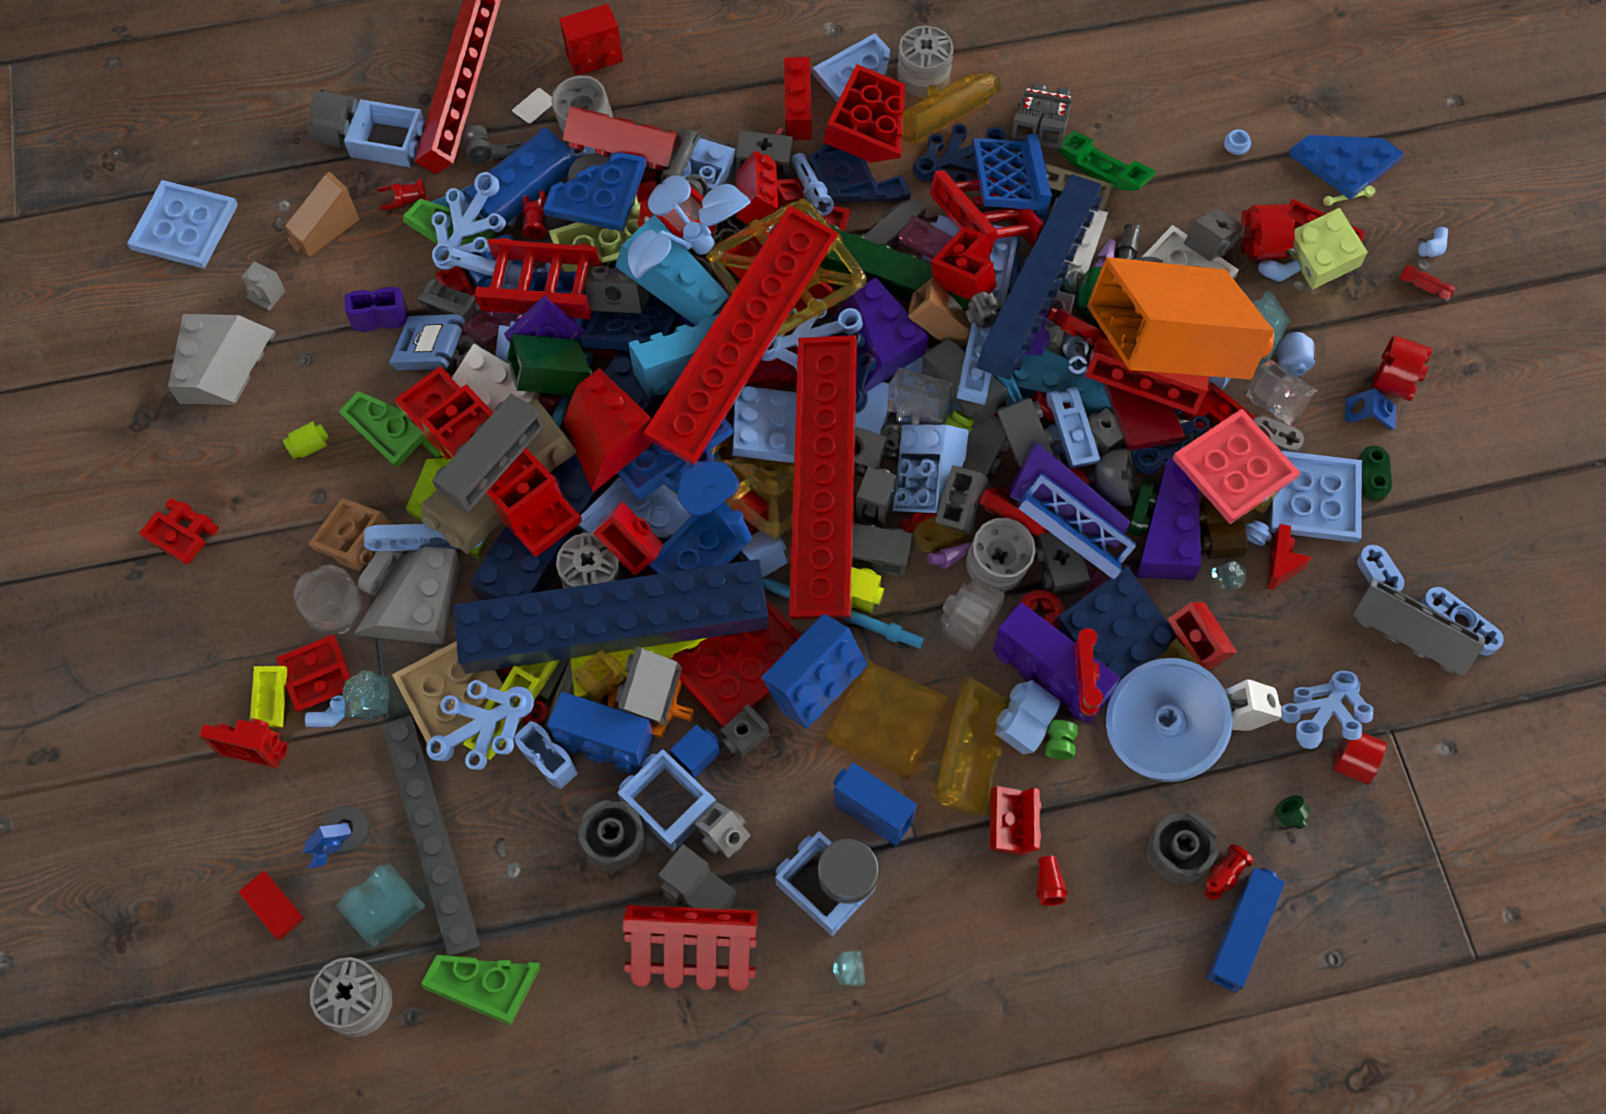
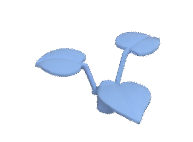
M679 175L666 178L651 193L648 207L654 215L658 216L665 215L674 208L686 224L683 229L685 240L665 231H660L656 234L654 231L648 230L642 233L633 241L628 252V264L632 274L639 280L645 272L659 264L670 252L671 240L684 245L687 250L692 248L698 255L708 253L714 246V239L710 235L711 231L708 229V226L727 219L750 204L751 201L735 186L721 184L709 191L703 198V208L698 211L701 224L691 222L678 205L690 196L691 187L689 182Z

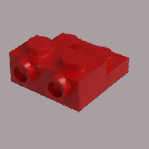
M251 718L249 722L238 719L235 728L222 723H217L215 727L203 724L199 734L220 756L276 769L280 760L285 758L288 750V743L279 739L278 732L272 731L268 727L269 724L255 718Z

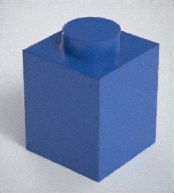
M696 724L670 749L671 757L695 779L720 755L719 740L709 729L703 731Z

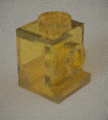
M601 650L574 671L573 675L576 683L593 702L599 703L604 695L624 680L622 674L624 667L613 654L608 657ZM602 674L607 675L600 682L597 681L598 676Z

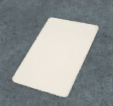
M537 88L512 111L530 124L552 106V97L541 88Z

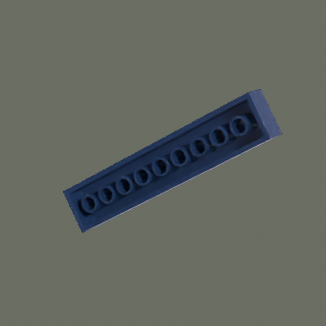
M619 352L616 353L604 372L652 419L669 393L668 391L663 395H656L649 399L633 373L631 358ZM566 431V433H565L564 435L567 437V439H568V440L570 441V443L572 444V441H571V439H570V437H569V434H568V432ZM576 453L550 472L557 480L562 497L580 516L612 485L618 475L615 474L595 492H592ZM505 526L469 582L475 597L480 600H488L546 591L558 571L556 562L559 550L567 540L581 534L582 531L575 527L535 558L509 528Z
M759 559L453 605L458 664L465 674L514 667V665L524 666L636 649V647L643 648L769 629Z

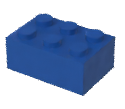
M823 614L761 678L782 714L807 729L842 694L851 682L862 673L868 664L849 628Z
M562 691L547 724L555 744L562 747L567 754L573 755L575 752L585 754L586 758L592 762L603 764L606 761L615 764V768L625 773L639 772L642 769V764L648 758L655 740L649 719Z

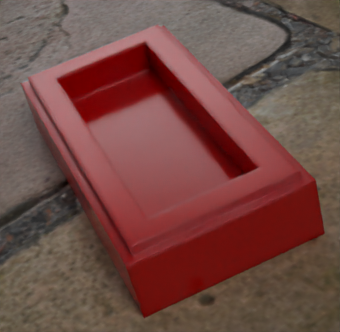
M262 871L238 892L279 941L305 919L266 871Z

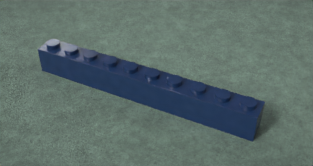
M1073 174L1070 175L981 348L977 369L1010 380L1014 370H1021L1026 356L1023 352L1030 351L1035 335L1032 334L1033 332L1039 333L1044 320L1042 314L1047 315L1051 308L1053 299L1050 297L1057 296L1062 283L1059 279L1066 278L1070 267L1068 261L1073 262L1079 248L1076 244L1082 245L1087 229L1084 228L1091 227L1095 216L1093 211L1098 212L1103 200V196L1099 195L1102 184Z

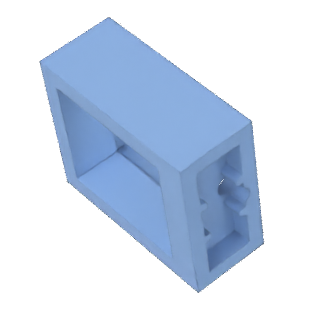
M360 99L344 142L351 158L410 168L416 156L426 121H424L420 109ZM374 123L409 129L403 146L397 147L368 142Z
M663 749L657 755L655 753L651 754L643 762L642 769L635 776H628L619 786L620 790L617 792L620 802L631 805L639 814L641 822L672 852L697 829L693 823L716 802V799ZM664 769L697 799L666 831L633 800Z
M818 831L814 837L808 835L797 848L799 853L792 860L786 858L775 871L778 874L775 877L776 885L829 935L833 936L867 898L852 904L839 903L826 916L790 883L794 876L819 850L823 853L832 844L828 838Z

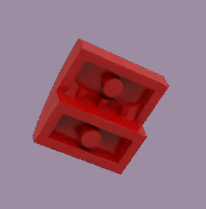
M334 634L276 657L279 666L287 667L285 686L297 713L327 701L334 696L355 689L344 655Z

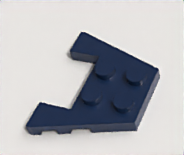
M825 144L808 156V162L818 181L824 183L827 188V195L833 199L834 203L910 200L911 192L902 175L875 182L864 159L828 144Z

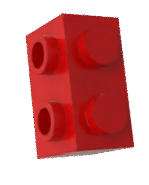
M1190 602L1168 618L1176 637L1182 641L1188 650L1193 663L1205 669H1214L1238 653L1205 602Z

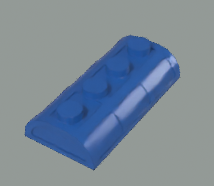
M542 128L498 165L488 171V173L498 179L499 190L495 195L487 198L479 213L484 218H487L492 213H497L505 219L506 226L523 212L524 196H528L531 202L536 201L540 198V191L546 193L551 189V186L557 184L568 175L571 165L576 161L574 155L551 131ZM473 184L462 193L465 196V200L471 204L478 191ZM496 219L493 222V226H496L498 224L499 219Z

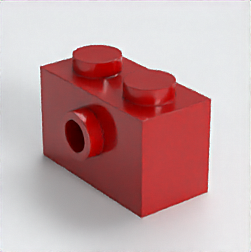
M623 501L604 516L593 531V534L634 576L656 559L664 545L650 530L648 523L644 519L638 518Z

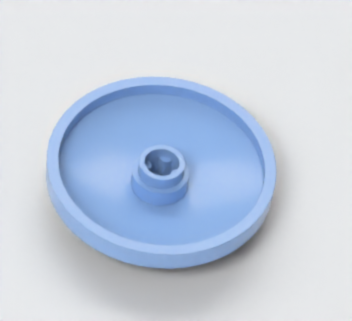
M1164 658L1138 666L1120 681L1108 704L1106 728L1114 751L1131 770L1151 780L1178 782L1203 773L1221 757L1231 737L1233 712L1227 693L1220 682L1208 670L1184 659Z

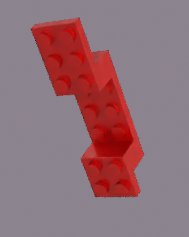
M441 366L394 399L400 410L447 461L455 456L456 451L461 445L466 444L475 434L477 427L481 423L486 422L493 414V411L467 384L460 388ZM527 448L521 452L485 493L492 501L499 519L535 558L583 522L581 516L562 497L554 476Z

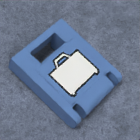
M458 314L408 316L389 363L396 370H434L440 366L443 369H447L449 362L445 358H452L462 333L460 327L464 326L466 320Z

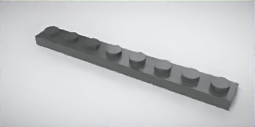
M410 715L382 725L447 954L448 956H462L481 949L482 946L414 718Z

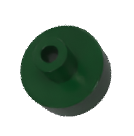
M1293 795L1287 797L1277 805L1275 814L1284 826L1295 825L1297 829H1301L1307 825L1306 818L1310 813V808L1302 796Z

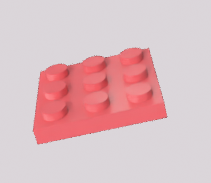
M1240 409L1177 451L1172 458L1230 524L1293 482L1301 473L1243 409Z

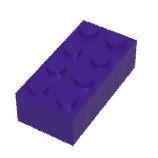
M1022 602L998 628L993 646L996 657L1006 665L1011 664L1015 667L1024 680L1027 682L1033 680L1057 698L1062 705L1068 708L1069 714L1078 721L1083 720L1089 725L1110 700L1120 680L1116 673L1093 657L1094 662L1099 663L1100 678L1099 681L1095 682L1096 688L1103 694V701L1095 715L1086 716L1079 708L1074 652L1075 642Z

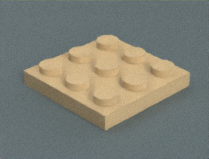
M456 641L392 674L427 743L434 736L441 735L446 737L475 720L460 714L449 715L444 713L441 709V701L444 697L452 695L460 698L464 703L484 709L489 699L476 700L469 697L467 693L469 683L479 680L485 682L488 687L500 690L503 685L495 670L465 674L458 664ZM480 685L476 686L475 691H474V692H475V695H479V694H480V692H481V686H480ZM454 700L450 701L448 705L450 711L455 707ZM439 742L435 746V753L441 749Z

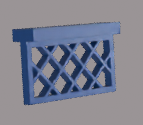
M1027 134L1025 142L973 138L972 147L983 206L1032 209L1038 218L1046 219L1052 195L1038 134ZM982 148L990 149V150H992V151H991V152H987L986 150H984V149H982ZM1009 150L1019 151V153L1014 154ZM1001 155L1002 157L1006 158V160L1003 161L997 156ZM990 162L991 164H993V165H995V166H994V167H990V166H988V165L985 164V163ZM1012 164H1016L1021 168L1018 170L1017 168L1013 167ZM1003 170L1009 173L1010 175L1006 176L1000 173V171ZM992 177L996 179L998 182L994 183L988 178ZM1019 179L1022 182H1024V184L1021 185L1014 180ZM1007 186L1013 190L1009 192L1008 190L1002 187ZM996 193L1001 197H991L989 195ZM1021 194L1028 199H1021L1018 196Z

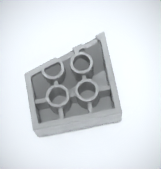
M183 314L168 388L179 404L235 405L251 378L249 375L255 363L260 362L264 355L263 350L268 341H272L275 331L239 315Z
M425 546L403 555L354 634L357 636L443 645L461 568V562L456 551Z

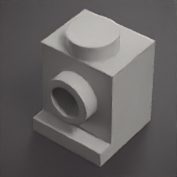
M255 261L241 277L247 288V300L269 311L286 291L277 272Z

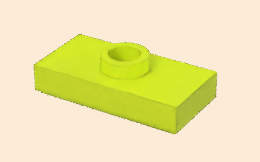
M254 666L250 719L255 718L265 721L269 724V728H283L287 667Z

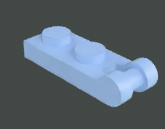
M1077 387L1067 388L1065 392L1061 393L1058 391L1048 392L1046 395L1047 404L1052 410L1069 468L1073 469L1097 463L1100 457ZM1068 403L1071 408L1064 409L1063 404Z

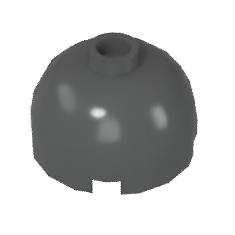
M1118 449L1106 453L1096 463L1095 472L1089 474L1090 487L1093 490L1096 489L1097 493L1114 507L1135 506L1137 484H1134L1133 475H1136L1132 452L1128 451V449Z

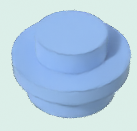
M1240 129L1233 130L1224 140L1225 149L1234 155L1247 153L1251 146L1249 134Z
M1255 520L1252 523L1244 524L1248 541L1264 546L1266 541L1271 540L1272 535L1268 532L1269 527Z

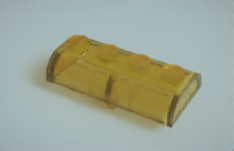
M970 72L937 91L936 85L928 86L929 96L904 110L901 140L912 142L913 144L921 143L927 139L926 135L932 131L938 132L947 128V123L951 120H959L966 117L970 109L987 105L989 99L1000 91L999 77L993 76L991 72L987 74Z
M969 676L962 678L960 681L933 798L960 813L985 816L998 758L1002 754L1001 745L1003 739L995 734L998 725L996 720L1004 709H1008L1010 700Z

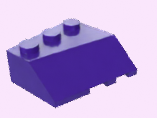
M876 277L853 291L830 321V323L838 321L840 313L845 309H856L860 313L863 325L858 332L865 337V345L862 349L857 350V358L860 354L867 352L877 360L875 369L868 372L864 386L866 392L926 353L928 335L908 317L905 309ZM850 322L847 326H852L855 322ZM840 332V333L834 334V336H847V335H848V334H846L845 332ZM869 359L865 361L864 366L869 363Z

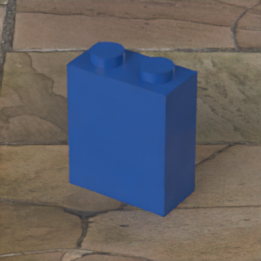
M854 762L848 770L842 768L833 782L835 785L833 794H835L834 806L897 847L914 822L917 804Z

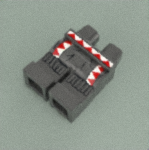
M1034 83L1031 88L1026 87L1019 111L1014 118L1012 140L1025 142L1027 135L1020 133L1019 130L1029 128L1033 131L1032 134H1038L1039 132V143L1041 146L1061 149L1071 110L1073 95H1070V89L1060 87L1056 89V92L1047 91L1044 84ZM1047 133H1055L1059 135V138L1054 140L1048 139L1045 135Z

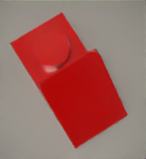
M1279 524L1272 536L1267 589L1273 590L1302 572L1312 559L1311 556L1292 553L1295 544V538L1290 537L1292 526Z

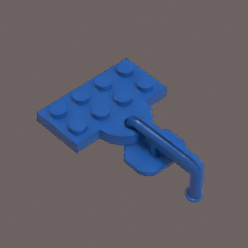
M726 419L723 420L695 465L682 460L653 443L617 473L638 501H641L664 484L670 490L678 492L677 498L690 515L704 516L714 510L741 544L749 545L751 543L752 536L743 520L742 512L732 511L725 503V500L734 495L738 490V478L726 463L715 462V457L711 449L735 433Z

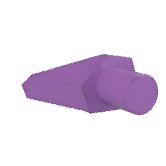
M1109 238L1101 252L1097 255L1098 262L1092 268L1103 266L1106 257L1115 258L1117 245L1113 239Z
M970 542L941 549L940 553H928L927 563L929 565H940V569H947L967 554Z

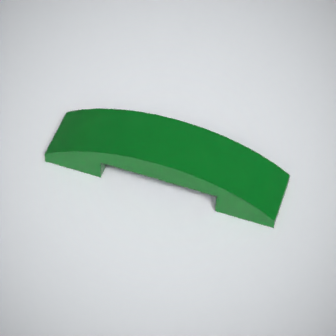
M1074 130L1064 138L1062 148H1057L1064 158L1091 178L1113 184L1112 187L1126 191L1140 190L1156 175V170L1136 160L1128 165L1095 149L1094 140Z

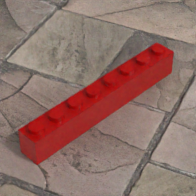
M501 0L462 1L414 159L416 163L434 174H438L454 164Z

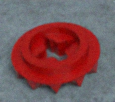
M1034 590L1028 592L1020 599L1018 605L1022 602L1034 612H1036L1039 603L1042 611L1048 612L1044 620L1056 629L1060 627L1055 618L1063 613L1065 609L1063 603L1055 594L1046 590Z

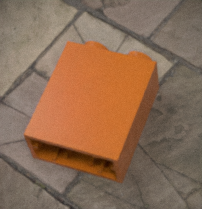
M1106 257L1087 304L1088 309L1129 370L1251 380L1261 358H1265L1270 354L1274 344V329L1225 269Z

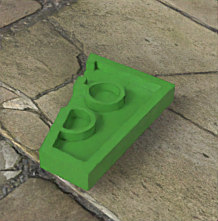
M419 199L403 215V222L437 245L436 229L432 224V217L436 212H443L451 219V224L447 228L449 239L454 232L451 211L448 207ZM444 217L439 220V225L443 223ZM476 217L474 222L479 221V217ZM490 229L464 237L459 246L472 243L477 237H484L487 240L495 239L500 232ZM481 243L479 248L484 247L485 243Z
M359 391L339 411L397 468L426 438L400 409Z
M436 955L421 986L427 991L511 1026L541 966L540 963L534 962L519 964L511 963L509 960L494 962L481 961L471 957Z

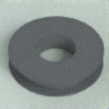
M340 806L333 809L325 816L321 826H328L344 822L353 823V832L341 844L342 847L336 851L339 854H349L357 851L365 844L369 837L370 824L367 817L360 809L353 806Z

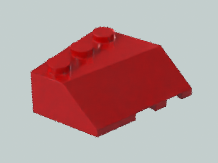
M856 64L827 123L823 143L871 163L901 158L905 84Z
M600 368L576 387L563 419L592 492H595L653 444V442L643 437V433L652 418Z

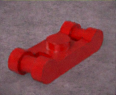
M1090 628L1080 631L1074 646L1079 708L1086 716L1095 715L1103 701V694L1096 688L1095 682L1099 681L1100 678L1099 663L1093 660V649L1098 636Z

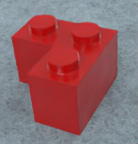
M963 226L930 261L933 277L945 290L968 300L981 292L990 294L997 287L993 262L990 261L987 235Z

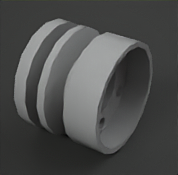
M918 26L908 30L901 37L897 79L905 84V92L920 98L934 97L942 93L949 85L954 47L952 39L943 30L932 26Z
M581 75L574 76L560 83L553 92L551 103L563 135L569 107L571 106L609 115L610 118H614L604 86L595 78Z
M996 518L984 523L976 532L965 559L966 569L970 578L980 588L993 593L1006 592L1016 587L1033 563L1036 552L1034 538L1025 526L1009 518Z
M585 532L571 537L562 545L557 554L556 566L564 588L616 581L625 578L620 560L593 533Z
M353 957L339 958L325 965L315 976L310 988V1005L315 1016L339 1034L349 1037L367 1036L379 1029L388 1018L393 1005L392 990L387 979L364 960ZM347 989H350V995L352 996L349 1000H345L344 992Z

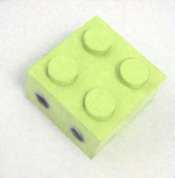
M1340 208L1296 228L1293 248L1287 249L1292 258L1300 263V271L1312 290L1361 267L1368 253Z

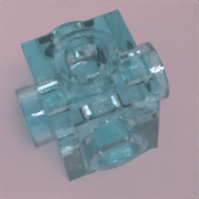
M365 670L358 672L357 675L345 681L343 688V697L345 699L344 716L373 721L388 713V702L390 700L389 678L376 675L374 671Z

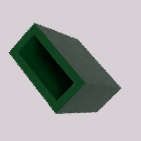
M512 334L507 361L516 391L573 395L576 387L592 374V369L588 368L586 362V353L582 351L579 340Z

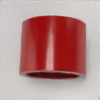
M1363 732L1362 736L1357 740H1349L1343 737L1337 750L1332 770L1369 785L1383 760L1386 742Z

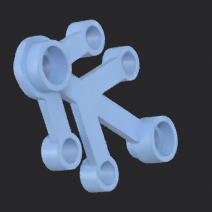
M482 172L476 177L474 186L478 192L464 215L461 206L465 200L464 194L456 188H451L447 191L446 201L450 205L454 228L450 239L447 228L451 224L450 217L440 211L433 215L432 224L436 229L438 245L432 251V258L435 265L440 269H452L454 265L448 264L449 258L459 259L450 255L453 247L471 254L487 255L490 252L487 244L488 240L484 237H477L472 243L459 246L464 237L490 229L495 232H500L504 229L505 219L497 213H492L487 218L474 222L487 198L495 195L499 190V181L492 174ZM458 194L457 199L453 201V196ZM444 217L443 223L439 225V220ZM496 219H499L498 224L496 226H493V222ZM484 242V248L479 250L480 244Z
M814 299L809 303V310L793 334L784 336L788 327L797 325L800 320L797 310L793 308L789 315L793 314L795 316L792 319H786L770 345L773 348L767 350L761 360L772 361L778 358L793 365L797 371L798 355L786 348L798 347V338L827 337L840 332H845L846 334L858 332L863 325L861 315L856 309H845L840 313L838 321L811 328L816 319L824 317L827 312L824 301ZM815 307H822L819 311H813ZM850 322H855L854 325H852V326H847L848 323H850Z
M1338 671L1332 675L1328 684L1296 688L1294 690V703H1287L1282 706L1281 718L1285 722L1296 723L1301 719V714L1318 711L1312 720L1301 721L1296 726V739L1299 744L1304 748L1312 749L1316 748L1322 741L1323 728L1333 714L1342 724V736L1349 740L1359 739L1362 736L1361 723H1368L1373 719V707L1367 704L1359 695L1361 684L1358 681V677L1349 671ZM1329 695L1328 698L1313 700V697ZM1344 698L1354 707L1353 717L1341 703Z
M479 680L470 682L467 687L469 697L476 700L487 698L501 704L491 711L464 703L460 698L452 695L444 697L441 701V709L444 713L449 715L460 714L475 720L446 737L441 735L432 737L426 747L428 756L433 760L447 761L453 756L455 746L479 733L475 748L466 755L465 763L470 769H483L487 764L486 755L496 724L505 717L506 720L502 734L493 739L492 749L498 754H509L514 747L513 738L520 718L527 716L534 706L533 696L528 689L513 687L509 691L504 692L488 687L485 682ZM480 685L481 692L479 695H475V688ZM516 697H520V705L515 708L513 702ZM454 700L455 707L450 711L448 705L450 701ZM505 739L506 748L501 751L499 744ZM439 742L441 749L438 753H435V746ZM479 755L480 761L475 766L473 764V758L474 756Z

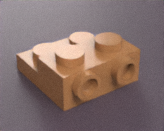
M342 498L308 545L314 551L333 557L340 565L360 572L364 565H368L375 555V551L368 550L364 546V530L374 525L393 524L382 512Z

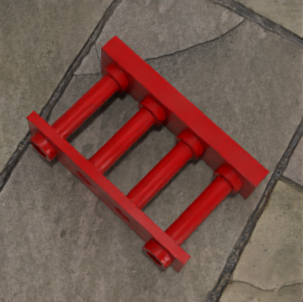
M945 170L935 171L930 196L959 230L966 226L986 234L990 255L992 254L996 239L1023 236L1034 247L1043 230L1044 223L1031 209L997 207L999 209L997 211L981 213L977 207H983L982 196L967 197L964 193L980 190L978 179L954 182ZM992 177L988 178L994 183L998 182L996 179ZM1007 186L1002 187L1008 190L1009 192L1013 190ZM996 193L989 195L991 197H1001ZM1009 220L1013 226L994 228L991 223Z
M507 238L488 239L487 244L494 259H496L490 286L476 287L474 297L481 311L525 314L545 295L571 318L590 320L592 309L587 296L583 295L589 266L602 265L597 247L588 244L567 245L513 241ZM508 260L523 261L518 286L515 289L501 288ZM535 262L550 263L545 289L541 292L528 291ZM562 264L577 265L572 292L569 294L555 293Z

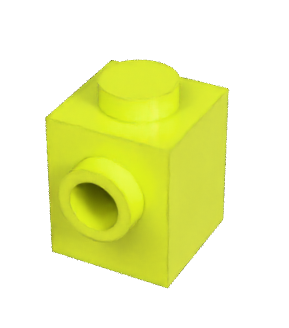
M852 567L851 608L870 614L874 604L880 605L885 588L880 587L881 576L877 575L873 570Z

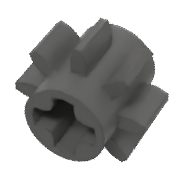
M981 292L970 299L968 303L970 309L966 311V315L970 323L974 322L976 327L990 328L994 325L1003 306L999 298H994L992 293Z

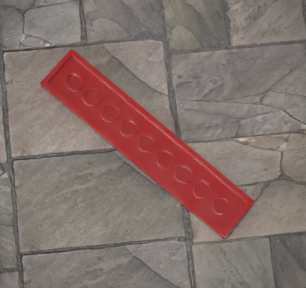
M788 206L643 433L644 438L690 464L695 465L833 246L838 237V232L796 208Z
M856 335L798 338L789 617L791 620L819 619L823 614L832 619H851L857 376Z

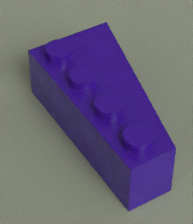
M1033 441L1008 490L1009 496L1019 501L1020 497L1039 474L1042 473L1124 534L1130 524L1127 517L1037 441ZM1043 483L1032 495L1041 502L1053 500L1052 490ZM1056 494L1057 500L1063 499ZM1071 504L1058 505L1059 516L1063 519L1077 518L1076 508ZM1049 506L1055 512L1054 506ZM1080 512V517H1087ZM1095 522L1081 523L1082 532L1090 536H1101L1100 526ZM1071 524L1078 529V524ZM1104 530V535H1110V533ZM1109 540L1105 541V543L1117 548L1120 541Z
M1168 458L1160 477L1157 489L1158 494L1152 510L1135 577L1194 580L1201 568L1198 487L1172 458Z

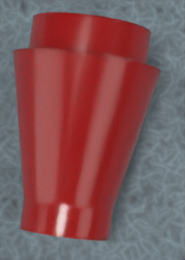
M1040 857L1038 859L1039 869L1036 897L1040 899V904L1044 906L1061 905L1066 901L1065 896L1068 894V890L1059 869L1057 857Z

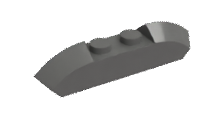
M914 199L895 205L883 213L884 219L880 218L866 235L862 234L861 236L866 240L877 244H885L891 247V249L896 250L924 225L925 199ZM830 273V282L840 289H852L858 283Z

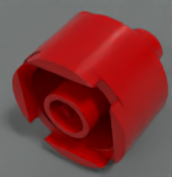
M1288 204L1252 205L1248 210L1242 211L1241 223L1244 225V237H1242L1240 242L1242 254H1248L1249 258L1253 261L1286 259L1289 257L1286 251L1287 249H1292L1294 245L1295 223L1293 217L1288 218L1286 210H1291Z
M1392 336L1381 356L1380 367L1376 368L1371 387L1411 402L1417 390L1416 382H1423L1429 366L1424 364L1428 363L1433 348L1403 337Z

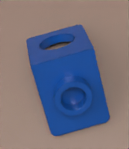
M1375 388L1346 399L1345 421L1347 423L1373 416L1388 429L1393 430L1396 428V405ZM1365 400L1364 408L1359 413H1353L1354 405L1358 401Z

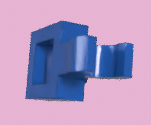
M348 823L320 826L305 841L306 846L303 849V853H312V861L308 864L309 869L323 867L327 860V854L336 852L342 847L341 844L351 835Z

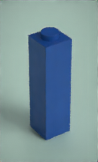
M1254 868L1247 875L1206 976V979L1234 993L1240 991L1245 985L1285 885V881L1278 879V875L1273 871L1265 868Z

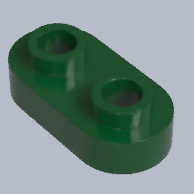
M1368 446L1358 458V460H1362L1361 493L1366 499L1379 502L1384 500L1392 490L1390 456L1380 446ZM1372 456L1377 457L1379 461L1373 459ZM1374 481L1379 482L1382 486H1377Z
M1142 481L1127 534L1139 537L1141 532H1147L1151 516L1146 515L1148 507H1154L1158 491L1153 490V483Z

